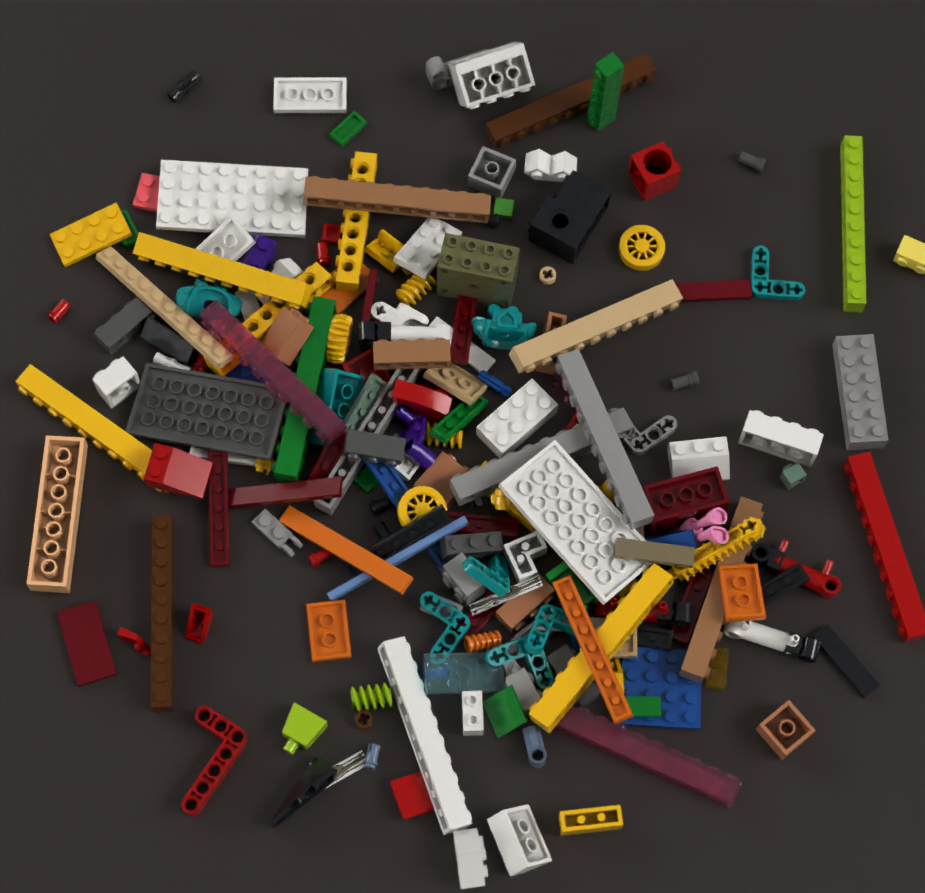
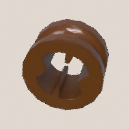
M362 710L356 714L355 724L359 729L367 730L372 726L373 717L370 712ZM363 715H365V718L369 717L366 725L358 722Z

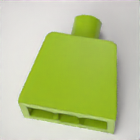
M294 702L282 730L283 737L288 739L283 749L291 755L295 753L298 746L308 750L327 728V721Z

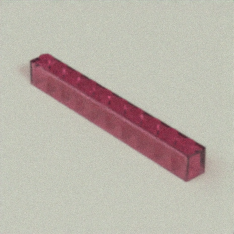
M214 300L199 314L202 319V326L207 331L211 329L214 332L213 336L220 343L223 341L231 354L234 355L236 353L241 364L245 367L249 366L252 369L251 373L257 379L262 378L265 381L263 383L265 387L271 392L274 390L277 393V398L283 404L287 403L290 406V411L295 416L300 415L303 418L302 422L309 429L313 428L316 431V436L322 442L326 440L331 444L347 429L344 421L219 301Z
M572 706L555 727L559 731L729 808L732 806L742 783L732 774L727 773L725 775L712 765L707 767L700 764L701 761L697 758H687L677 749L671 748L670 750L663 747L664 744L657 740H647L645 735L639 732L632 733L619 723L614 725L608 722V719L604 716H594L584 707L577 708Z

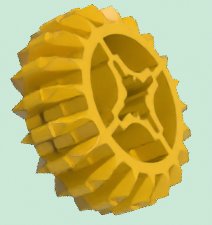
M335 314L332 318L326 348V360L332 364H343L347 359L353 328L351 316Z

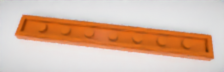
M290 505L279 519L287 528L401 595L404 594L413 581L411 575Z
M571 575L553 582L552 584L614 724L632 718L633 713Z

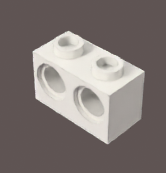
M462 691L463 736L483 735L482 691Z

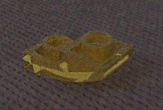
M714 647V649H717L714 661L710 660L708 664L711 670L706 679V688L726 690L729 649Z

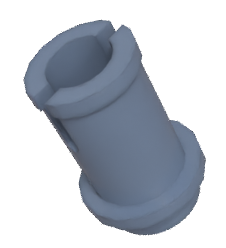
M368 744L366 758L362 762L364 764L363 768L374 771L378 767L377 759L381 749L380 745Z

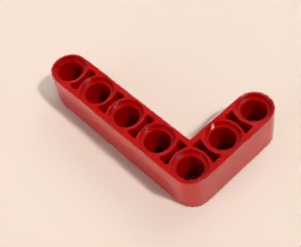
M201 706L196 710V721L200 727L223 742L182 801V809L190 817L200 814L248 743V738L242 728L207 706ZM204 713L210 714L207 721H201L200 716ZM219 724L227 725L223 732L216 730ZM237 734L243 736V740L239 743L233 741V737ZM230 751L232 755L229 759L224 760L221 758L223 752ZM213 768L220 769V773L217 776L210 775V771ZM201 785L209 786L206 793L198 792ZM189 802H196L197 806L194 810L189 811L186 809Z

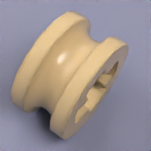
M549 266L542 268L540 271V281L546 285L553 284L556 280L555 269ZM544 273H551L552 278L548 277L545 279Z

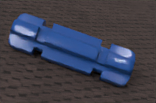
M484 370L477 376L479 381L486 382L487 386L497 392L500 391L504 397H508L511 394L512 388L508 385H503L502 381L492 375L489 376V373Z

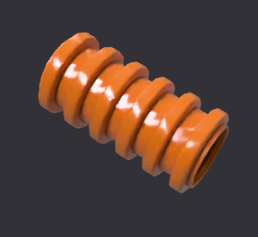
M498 630L490 631L488 634L484 632L477 635H468L464 638V647L468 653H472V651L478 652V650L483 651L484 649L489 650L490 648L502 645V636Z

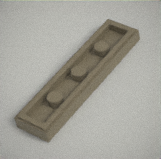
M617 537L615 540L614 558L693 568L695 547Z

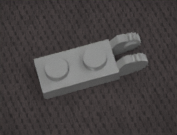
M266 509L252 521V525L290 557L295 553L286 545L289 540L298 548L303 546L293 533Z

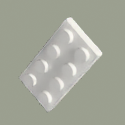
M346 77L274 78V113H346Z
M427 218L394 256L393 262L426 279L438 265L445 233L461 236L462 231L438 218Z

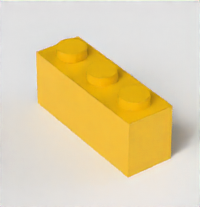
M621 805L560 811L558 815L561 836L619 830L623 827Z

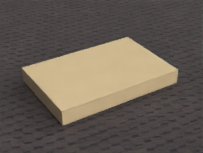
M451 363L450 368L427 369L423 375L425 379L470 406L488 388L485 382L479 381L477 377L454 363Z

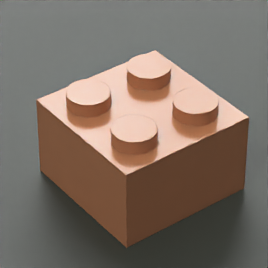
M790 700L785 702L756 728V731L781 760L785 759L816 731Z

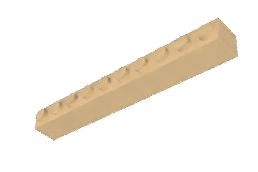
M673 279L516 345L509 352V356L519 374L524 371L529 373L535 370L538 365H548L558 355L576 349L580 351L589 343L594 345L605 336L610 338L619 330L626 331L633 324L638 323L640 325L646 322L649 317H659L664 313L663 311L668 309L673 311L679 307L683 297Z

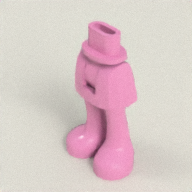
M720 507L713 508L700 520L695 518L687 519L675 532L693 529L697 547L706 540H710L718 545L725 544L729 539L727 530L714 525L724 524L727 521V513ZM712 526V527L708 528L707 530H704V531H703V528H704V527Z

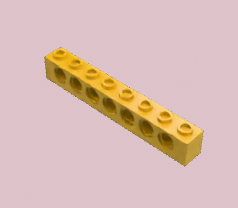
M355 151V158H351L350 169H353L352 174L348 175V180L375 183L378 163L377 154ZM343 209L345 222H341L340 229L343 237L342 239L339 238L338 241L340 255H336L335 266H338L337 272L334 271L333 283H336V290L359 292L370 212ZM349 252L354 253L353 255H347Z
M317 262L312 266H308L300 276L294 278L308 284L312 283L310 285L313 288L308 304L309 302L312 303L313 296L320 297L334 285L331 274ZM271 300L266 301L259 310L253 312L247 320L237 325L229 335L224 336L219 343L233 354V361L218 369L204 357L206 365L217 375L225 376L261 346L260 342L282 309L280 307L285 306L291 309L288 306L289 302L283 301L281 304ZM300 306L297 310L302 312L307 307Z

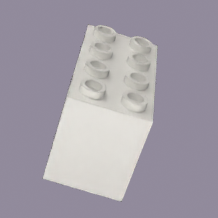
M512 42L447 63L459 105L466 108L475 109L480 107V103H493L497 101L498 97L508 98L514 95L513 92H526L531 90V86L535 85L522 42Z

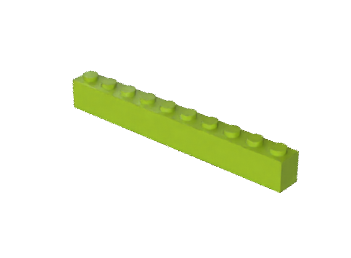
M844 135L840 145L844 312L862 313L866 305L863 136Z

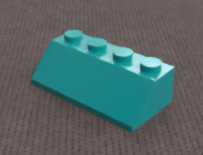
M322 368L308 439L309 444L323 447L333 428H340L364 386V376L339 369Z

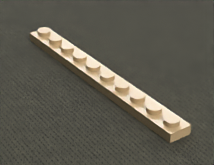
M110 246L96 254L98 262L215 367L219 369L233 361V354Z

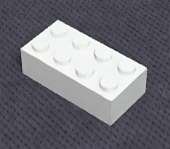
M531 379L476 427V435L499 459L503 458L505 454L514 451L557 413L558 404Z
M750 410L738 444L812 467L818 455L824 434L816 429L803 428L798 423L785 422L776 416L764 415L763 412L758 410Z

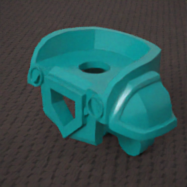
M196 278L194 286L181 287L176 293L177 305L189 316H196L197 318L212 321L218 320L225 323L237 317L242 307V301L233 294L228 293L227 288L221 285V282H215L214 286L208 285L206 280ZM206 300H212L215 303L212 310L204 308L203 305Z
M491 304L487 313L492 320L477 316L471 322L474 333L482 339V344L485 347L500 350H511L514 346L532 339L537 331L536 323H522V313L515 306L500 309L497 304Z

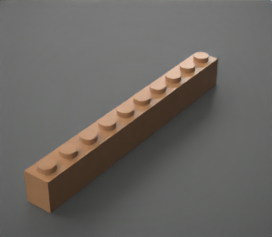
M311 176L305 178L303 205L488 223L491 195Z
M741 496L730 527L735 528L737 523L742 524L744 519L747 520L750 517L762 520L764 512L761 511L763 504ZM745 545L743 550L738 549L737 553H731L730 557L725 556L723 561L718 560L678 676L700 684L703 678H708L711 667H708L709 661H714L717 649H714L716 642L720 643L723 632L720 631L721 626L727 623L724 614L718 566L747 564L743 561L745 556L749 557L752 545Z

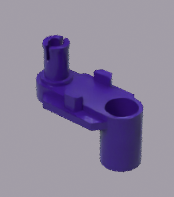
M399 405L395 409L394 415L405 422L404 433L400 432L398 434V437L406 439L404 455L423 469H428L434 463L436 454L422 444L427 419L418 413L412 414L402 405Z

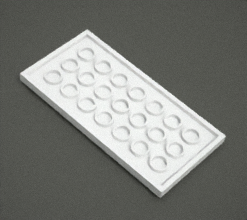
M161 160L156 229L213 233L233 214L250 235L305 238L307 205H303L308 168Z
M556 440L499 484L500 490L603 605L652 564L614 558L615 540L617 537L646 540L636 529L630 530L628 524H624L621 512Z

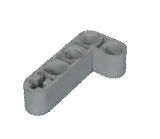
M490 49L472 53L445 63L442 62L441 57L430 58L426 62V74L432 89L439 90L453 85L447 63Z

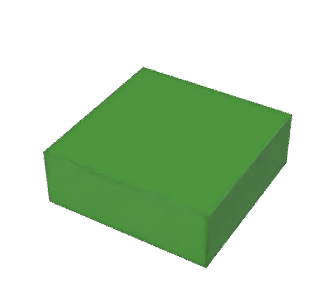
M496 198L493 215L496 213L501 218L511 219L514 200Z

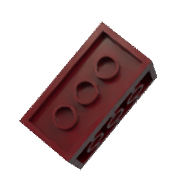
M718 466L648 484L642 488L654 513L652 523L647 524L650 536L676 530L689 518L700 520L713 508L720 507L726 512L730 503Z

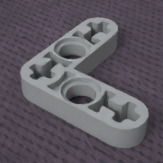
M670 415L664 416L641 433L634 426L632 434L621 438V441L632 454L641 456L673 434L677 427V420ZM665 422H671V428L669 426L666 427L662 433L661 429L665 426ZM655 431L658 433L659 438L652 440L649 438L648 433ZM645 438L646 442L642 445V448L635 449V443L639 445Z

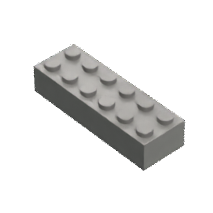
M874 334L836 336L832 347L846 450L884 448L889 439Z

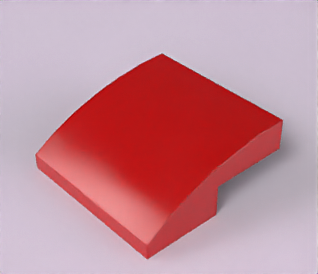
M421 772L390 781L403 821L435 811Z

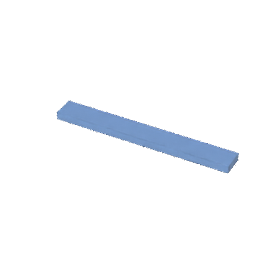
M462 516L385 561L396 566L439 542L444 536L451 535L462 529L469 523L466 517ZM362 573L328 592L327 595L330 600H337L374 578L366 573Z

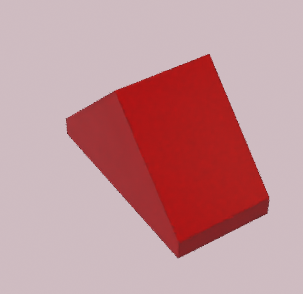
M192 603L185 634L186 639L204 644L214 617L211 608Z

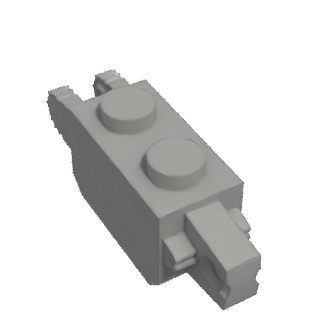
M516 660L505 663L503 667L507 677L504 687L513 685L523 711L527 715L532 704L539 702L543 697L540 689L536 690L533 684L535 680L531 672L521 668Z

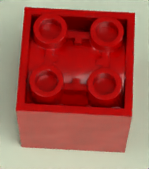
M664 141L631 155L628 173L644 201L677 188L681 166L678 161L674 160L671 148L666 146ZM652 166L659 167L665 173L655 175L648 172L646 168Z

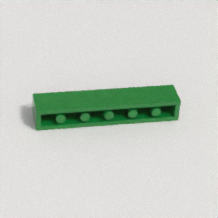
M613 52L595 63L587 121L597 131L613 122L616 118L624 64Z

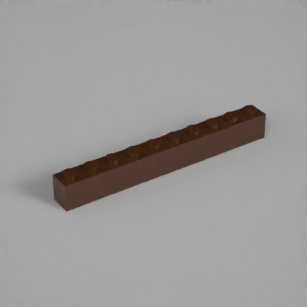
M647 53L623 63L624 71L619 96L624 92L635 90L640 85L649 84L655 79L657 70ZM593 77L487 122L485 132L494 148L506 147L510 142L522 140L526 135L538 133L542 128L554 126L563 119H570L576 113L586 112L589 108Z
M152 515L151 709L154 713L174 712V520L172 515Z

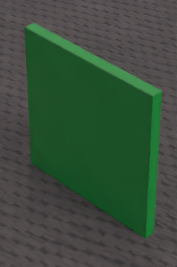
M513 685L506 687L483 701V706L497 739L528 722Z

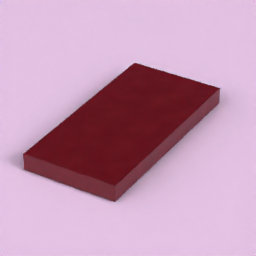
M96 600L57 612L78 687L116 676V669Z

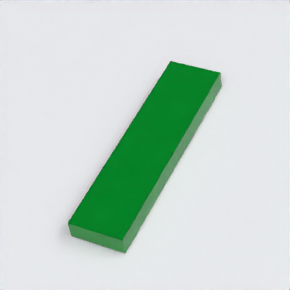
M480 396L471 406L462 401L430 430V435L446 444L488 405V400Z

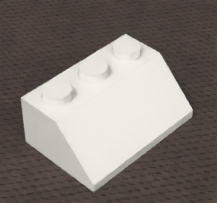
M726 436L669 442L667 454L671 478L718 466L722 480L730 479L729 449Z
M529 804L504 809L487 819L510 877L525 873L552 861Z

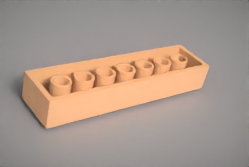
M46 435L27 577V586L30 591L70 593L88 450L85 438Z

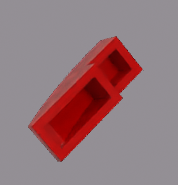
M396 379L392 393V402L408 405L413 410L440 416H447L449 414L452 398L442 393Z

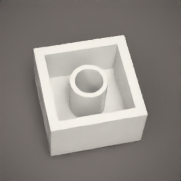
M124 356L113 360L109 367L98 371L94 378H92L98 394L111 409L138 390L140 384L137 372Z

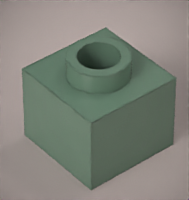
M798 462L795 465L789 464L782 469L780 479L787 490L803 482L807 474Z

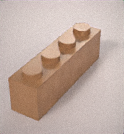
M419 338L414 341H407L406 339H398L396 341L378 340L373 342L374 370L450 368V340L445 338H436L434 340Z

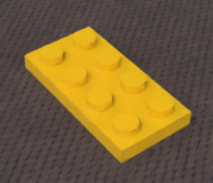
M117 202L49 234L65 267L133 236Z

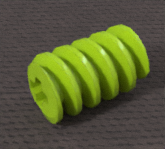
M383 682L381 689L377 683H375L374 690H372L369 684L366 691H364L361 685L358 692H356L354 686L351 687L353 709L356 706L357 710L361 711L362 705H364L365 709L369 710L370 704H372L374 709H377L378 703H380L382 708H385L386 702H388L390 707H393L391 688H388L385 682Z

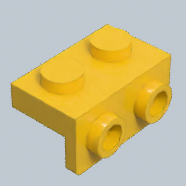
M382 229L378 237L366 246L365 252L391 272H394L401 267L393 262L394 256L404 245Z

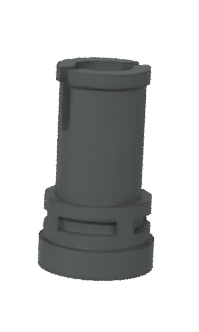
M742 151L738 162L751 166L754 170L762 173L767 159L759 156L755 157Z
M696 370L686 373L684 376L670 379L673 390L700 385Z

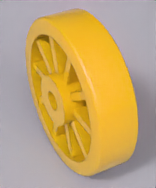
M632 226L624 231L620 238L618 246L619 256L623 263L631 269L638 271L653 269L663 259L665 252L664 238L658 230L651 226ZM639 234H644V237L640 239ZM647 235L652 237L648 241L646 240Z
M416 486L409 489L398 503L397 515L400 524L405 526L435 508L429 506L433 500H435L437 506L442 504L447 511V505L443 496L437 490L428 486ZM417 495H422L421 502H419ZM426 495L432 498L428 503L425 502ZM413 499L416 505L410 503V500ZM407 507L412 508L414 510L407 511ZM408 515H414L415 517L411 520Z

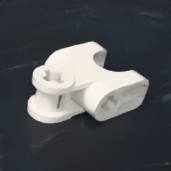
M376 302L371 308V320L377 323V325L378 321L404 326H427L429 323L426 315L404 303H399L395 309L384 302Z

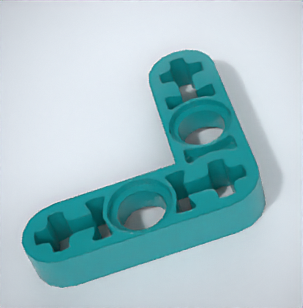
M762 245L756 246L753 249L751 255L752 295L763 299L801 300L805 294V286L800 282L769 280V250ZM758 252H762L761 254L763 255L761 262H758ZM762 268L765 274L757 275L755 269ZM758 285L761 286V292H759L757 289ZM780 286L783 292L777 294L773 291V287ZM794 288H798L799 294H795Z
M495 554L489 559V568L472 556H469L462 562V567L468 575L497 596L503 597L510 591L508 564L500 554Z
M425 592L420 597V603L423 608L448 624L431 649L429 656L434 664L442 665L448 660L469 630L471 621L465 614L435 593ZM433 596L432 600L437 604L439 601L442 602L437 606L436 612L433 611L435 609L433 605H425L426 601L424 599L426 597L430 598ZM444 606L449 607L451 610L448 617L440 615V610ZM463 618H465L464 622L466 623V626H461L458 629V631L461 632L460 635H458L455 631L450 630L452 626L454 629L458 627V619L462 620ZM448 634H453L456 638L455 643L452 645L445 643V637ZM442 643L450 650L448 652L444 650L442 653L444 658L436 661L434 653H439L442 650V647L439 646Z
M549 604L540 607L526 641L525 648L528 653L538 655L543 651L552 627L575 636L571 625L561 622L562 618H567L563 609ZM546 612L550 613L547 621L543 620ZM543 626L546 632L541 633L536 630V627ZM535 638L539 639L536 647L532 646Z
M529 635L499 645L486 652L485 661L490 666H500L525 656L529 670L535 680L534 684L538 689L545 690L548 686L551 687L554 684V677L544 650L538 655H529L525 645ZM535 638V644L532 646L536 647L539 639ZM510 645L517 647L518 651L515 656H511L508 653ZM493 652L494 654H504V656L496 659L497 662L490 659L493 656ZM536 656L542 660V665L539 668L533 665V659ZM543 669H545V672H542V675L544 678H548L546 686L545 684L540 683V681L542 680L541 673L536 674V671H542Z

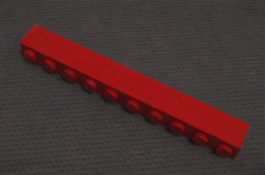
M866 452L849 456L843 465L846 475H849L851 481L849 482L850 490L852 493H855V504L857 510L861 511V522L863 527L867 529L868 543L874 550V561L876 564H879L881 570L879 572L882 583L885 582L887 588L886 597L892 603V615L898 621L899 635L904 639L905 643L925 638V612L871 453Z

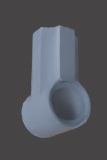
M535 725L528 726L522 729L528 753V762L534 768H541L546 763L547 752L544 748L540 727ZM539 753L543 758L540 761H536L532 758V755Z

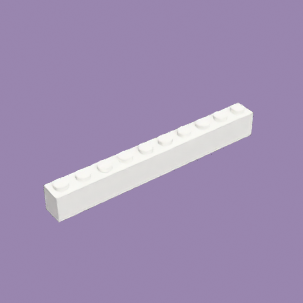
M405 636L383 641L377 649L443 835L453 833V831L464 830L472 824L471 813L467 810L464 794L459 789L458 777L453 772L450 755L446 753L444 738L439 733L437 719L432 714L430 700L424 692V683L419 678L417 664L411 656L410 644L406 642Z

